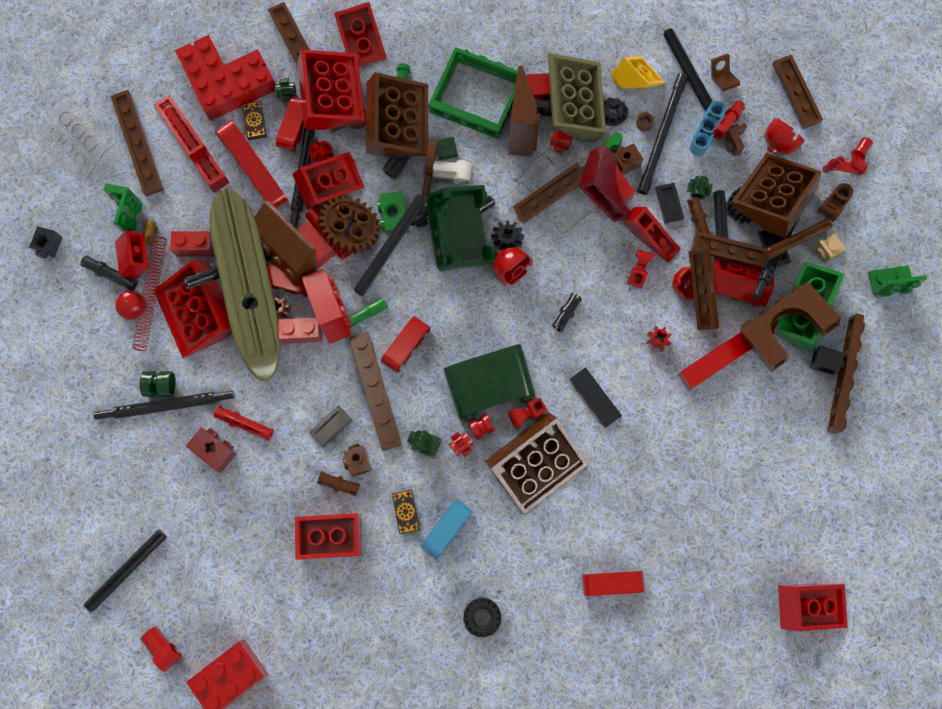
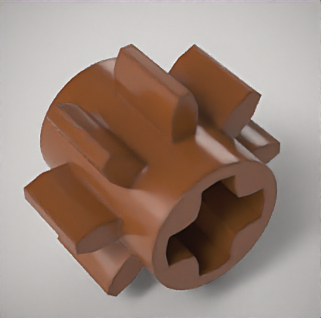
M275 296L276 309L278 305L281 306L279 311H277L278 319H282L284 316L289 317L287 309H291V306L286 304V298L283 297L280 300Z

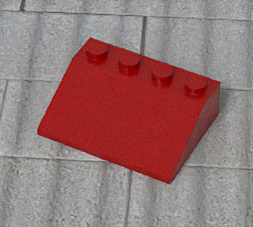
M301 49L297 66L304 129L326 130L365 122L358 55L354 53Z
M191 260L157 287L158 290H154V293H157L155 294L157 295L156 298L182 358L195 354L232 335L224 296L217 279L191 289H186L183 283L184 278L211 269L208 261Z

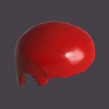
M690 267L680 269L674 274L672 280L673 291L686 300L694 298Z
M133 290L124 291L119 294L115 300L117 313L126 320L137 319L140 312L142 295Z

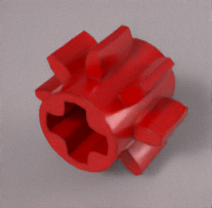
M554 131L550 146H554V152L562 154L564 150L569 151L573 137L562 131Z
M316 140L309 148V151H311L310 157L315 163L331 158L334 155L332 153V146L324 140L321 142Z
M655 326L654 333L651 331L647 333L651 338L646 344H651L653 346L652 350L660 348L662 352L664 345L670 346L671 342L668 341V338L672 334H667L665 331L666 327L658 329ZM657 335H658L659 338H661V337L663 338V340H662L661 342H660L659 339H657V340L655 339V337H656Z
M457 432L450 437L452 442L449 446L457 457L461 454L466 457L472 452L470 447L474 443L466 433L460 435Z

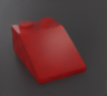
M370 2L334 13L346 53L358 55L359 67L387 58Z
M350 151L301 167L292 174L307 210L323 205L328 200L333 201L334 197L340 198L342 195L345 196L365 187Z
M845 584L778 585L781 629L812 631L848 628Z

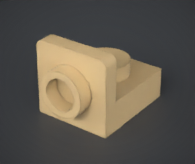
M835 233L814 246L816 256L821 260L823 259L825 263L846 250Z

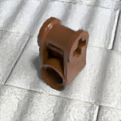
M847 183L839 184L829 197L825 199L817 212H822L831 218V222H834L852 197L853 188ZM838 192L843 193L845 198L840 197Z

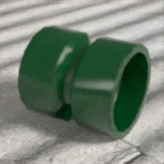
M143 371L139 382L141 395L143 397H156L158 394L160 397H173L176 384L174 372L160 371L157 373L156 371Z

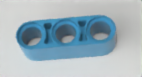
M714 101L709 105L690 144L692 154L701 156L707 151L714 134L712 132L726 112V106L723 102ZM704 127H709L711 131L706 130ZM696 143H701L704 147H700Z
M456 499L420 547L437 560L473 511Z

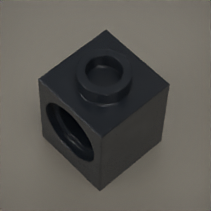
M37 226L29 248L36 252L35 255L40 258L47 259L48 256L55 258L63 237L56 231Z
M820 345L814 349L810 368L834 375L844 367V352Z

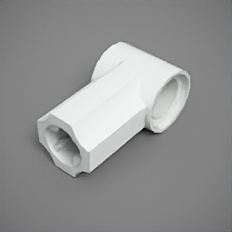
M458 160L455 163L435 161L433 179L451 180L456 184L462 182L468 185L471 178L472 163L465 160Z

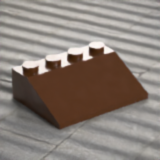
M519 66L510 119L509 154L532 157V151L537 149L540 114H537V104L524 68Z
M375 72L367 81L366 154L382 157L427 156L429 145L428 84Z
M766 153L732 200V205L766 232L786 238L817 191L822 171Z
M549 412L484 461L523 514H526L589 465L559 420Z

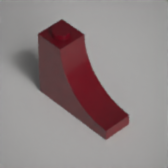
M604 145L590 151L579 188L613 222L630 218L631 211L624 203L618 189L615 171L617 157Z

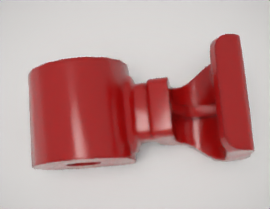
M640 249L637 250L635 257L638 258L636 267L631 269L627 281L628 285L642 289L648 275L645 269L648 262L653 260L655 254Z
M541 398L528 402L525 405L526 409H512L508 412L507 415L515 430L521 427L524 420L526 421L529 418L536 420L548 413Z

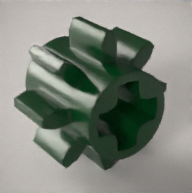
M289 78L280 79L279 84H275L277 99L281 98L283 103L290 102L292 97L297 96L295 83L289 82Z
M695 176L688 183L687 191L691 192L692 198L699 197L700 200H703L712 192L713 184H708L709 179L705 176Z

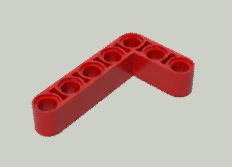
M232 120L215 130L218 138L228 148L265 201L268 200L275 208L288 201L286 195Z

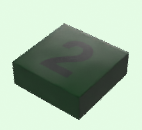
M454 137L438 140L437 152L439 160L458 157Z

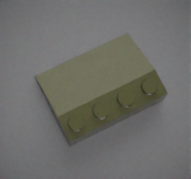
M549 53L548 66L552 127L577 140L597 141L606 133L600 62Z

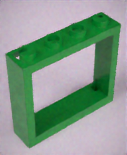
M455 47L428 104L429 113L499 139L512 110L515 86L498 124L442 103L441 99L458 63L515 83V86L518 70L517 68L507 67L501 62L488 60L485 56L472 54L466 49L464 51Z

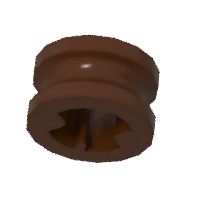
M648 112L639 114L636 121L637 128L641 131L650 130L654 123L653 116ZM645 118V119H648L647 122H650V123H647L646 125H643V124H642L643 122H640V121H643V119Z

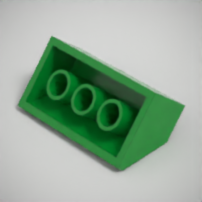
M804 261L792 290L798 285L803 286L809 282L830 307L833 308L843 284L844 273ZM798 315L781 317L774 329V333L791 345L812 353L820 338V334L805 318Z

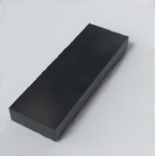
M586 367L569 379L605 428L622 416Z

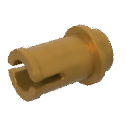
M145 220V223L142 224L144 227L145 243L147 242V245L152 246L155 230L158 229L157 223Z

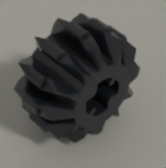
M506 220V225L499 222V228H493L494 233L491 234V239L494 240V247L499 246L498 251L504 248L522 246L521 240L524 239V234L521 233L522 227H517L516 221L512 225H510L509 220ZM505 234H508V236L511 235V239H507V237H506V239H505V238H504V235H505Z

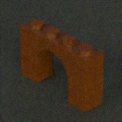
M809 282L803 286L798 285L792 290L790 295L779 298L770 309L765 308L758 314L757 318L752 321L748 320L741 326V337L771 373L786 363L789 356L771 332L774 323L778 319L787 315L801 316L822 337L840 325V316Z

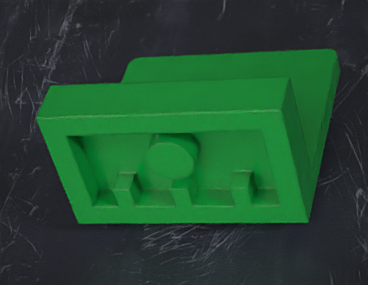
M105 183L103 191L118 206L114 225L122 232L125 230L135 231L137 227L136 217L142 210L141 200L128 187Z
M909 265L868 272L873 295L880 294L881 297L891 296L893 292L899 291L900 294L911 293L914 288L920 287L921 283L927 280V275L912 277Z

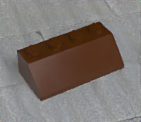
M268 200L265 201L254 217L259 230L263 252L273 260L277 268L280 267L289 280H293L299 285L303 283L301 277L317 271L316 248Z

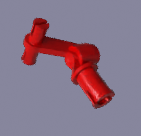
M863 137L856 149L851 151L852 159L849 162H845L843 156H839L836 159L833 158L828 161L827 165L823 166V172L828 173L837 170L862 175L868 168L865 158L866 153L873 145V141Z

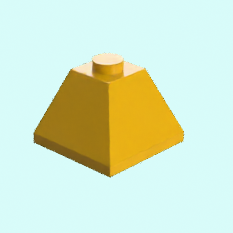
M642 56L624 57L610 74L614 79V83L620 88H648L661 86L665 83Z

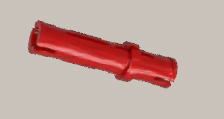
M735 101L732 107L726 110L724 118L712 132L714 134L713 138L722 140L732 125L740 119V114L745 109V104L742 101Z
M221 406L216 408L213 415L214 418L229 423L231 427L236 426L267 441L271 439L274 433V429L243 417L237 411L232 412Z

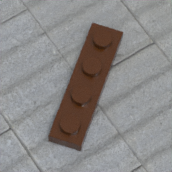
M789 55L775 60L772 65L803 129L820 124L823 118L793 56Z
M578 162L513 206L522 223L525 224L579 187L583 169Z
M700 231L694 233L691 250L710 248L711 257L758 269H763L767 259L763 255V250L767 248Z
M710 248L689 251L697 329H718L719 322Z

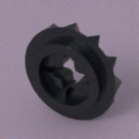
M609 97L603 100L605 124L608 126L622 124L628 116V107L625 105V101L622 102L618 97ZM618 107L617 114L613 112L608 115L610 108L615 109Z

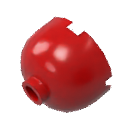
M774 118L770 122L764 134L765 141L768 144L767 149L774 155L777 153L790 155L796 152L805 141L800 134L795 136L794 129L778 118Z
M511 247L502 249L496 255L493 267L494 274L504 286H507V283L513 285L527 274L526 268L528 265L532 266L533 259L521 248Z

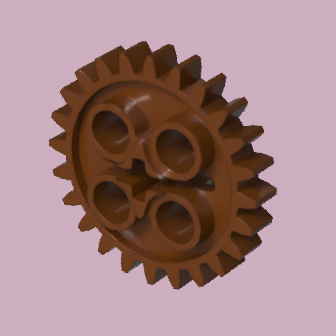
M342 195L340 200L337 197H334L333 201L328 200L327 205L324 204L320 210L317 220L319 224L318 230L322 231L320 236L327 237L325 243L332 242V249L338 246L339 252L345 249L346 254H349L350 250L355 255L358 250L364 253L365 249L370 250L380 235L381 226H378L380 220L375 219L377 213H371L372 207H365L367 202L360 204V199L357 198L356 201H353L352 196L346 200L344 195ZM352 212H354L355 215L351 223L350 230L347 234V238H345L343 236L344 232L347 228L350 216Z

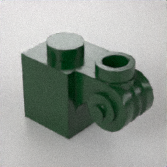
M424 430L411 431L407 440L413 452L435 459L442 441L441 438L431 435Z

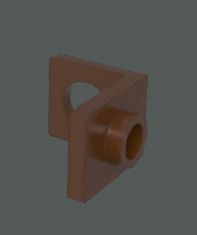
M729 54L711 59V78L722 91L740 86V81L730 72ZM720 61H725L724 67L717 70L716 65Z

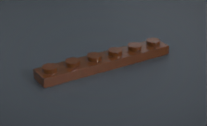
M125 90L112 95L111 99L144 195L147 197L163 191L164 188L130 91Z
M856 313L848 319L842 351L844 352L843 359L845 363L837 376L827 428L829 433L843 432L847 424L845 416L851 403L849 395L854 387L853 374L858 366L856 358L862 345L860 337L865 329V322H863L865 315Z
M369 332L349 337L381 449L385 451L401 446V440Z

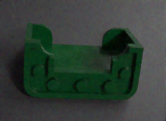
M485 185L446 187L427 196L426 204L435 262L440 272L494 264L497 253L491 245L485 244L480 207L484 206L487 201Z
M521 344L468 359L443 369L459 420L463 419L464 422L475 419V415L479 411L514 400L526 403L532 401L533 396H536Z

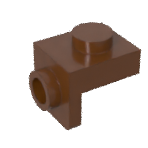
M746 123L732 125L724 136L726 148L729 152H732L733 156L741 154L745 147L740 135L746 130Z

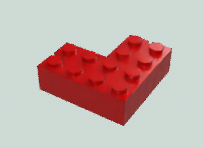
M209 35L194 41L195 45L193 46L189 43L175 50L193 90L210 121L242 107V104L253 102L275 91V82L258 49L225 65Z

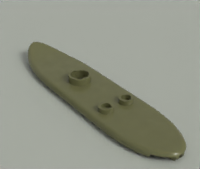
M229 188L222 189L216 194L211 204L210 233L228 319L236 346L245 365L258 380L268 381L275 374L279 363L281 341L278 339V316L257 223L247 202L235 191ZM245 298H253L256 301V308L246 310L242 305V301Z

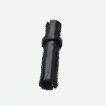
M87 255L81 259L80 266L94 272L98 277H105L133 291L138 285L137 279L119 276L118 270L107 266V263L103 261L99 262Z

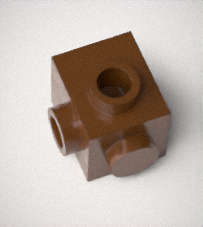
M634 143L614 151V155L617 157L616 166L623 175L641 166L643 158Z
M352 445L348 447V451L344 452L343 464L346 470H350L351 476L355 477L373 471L366 447L363 445Z

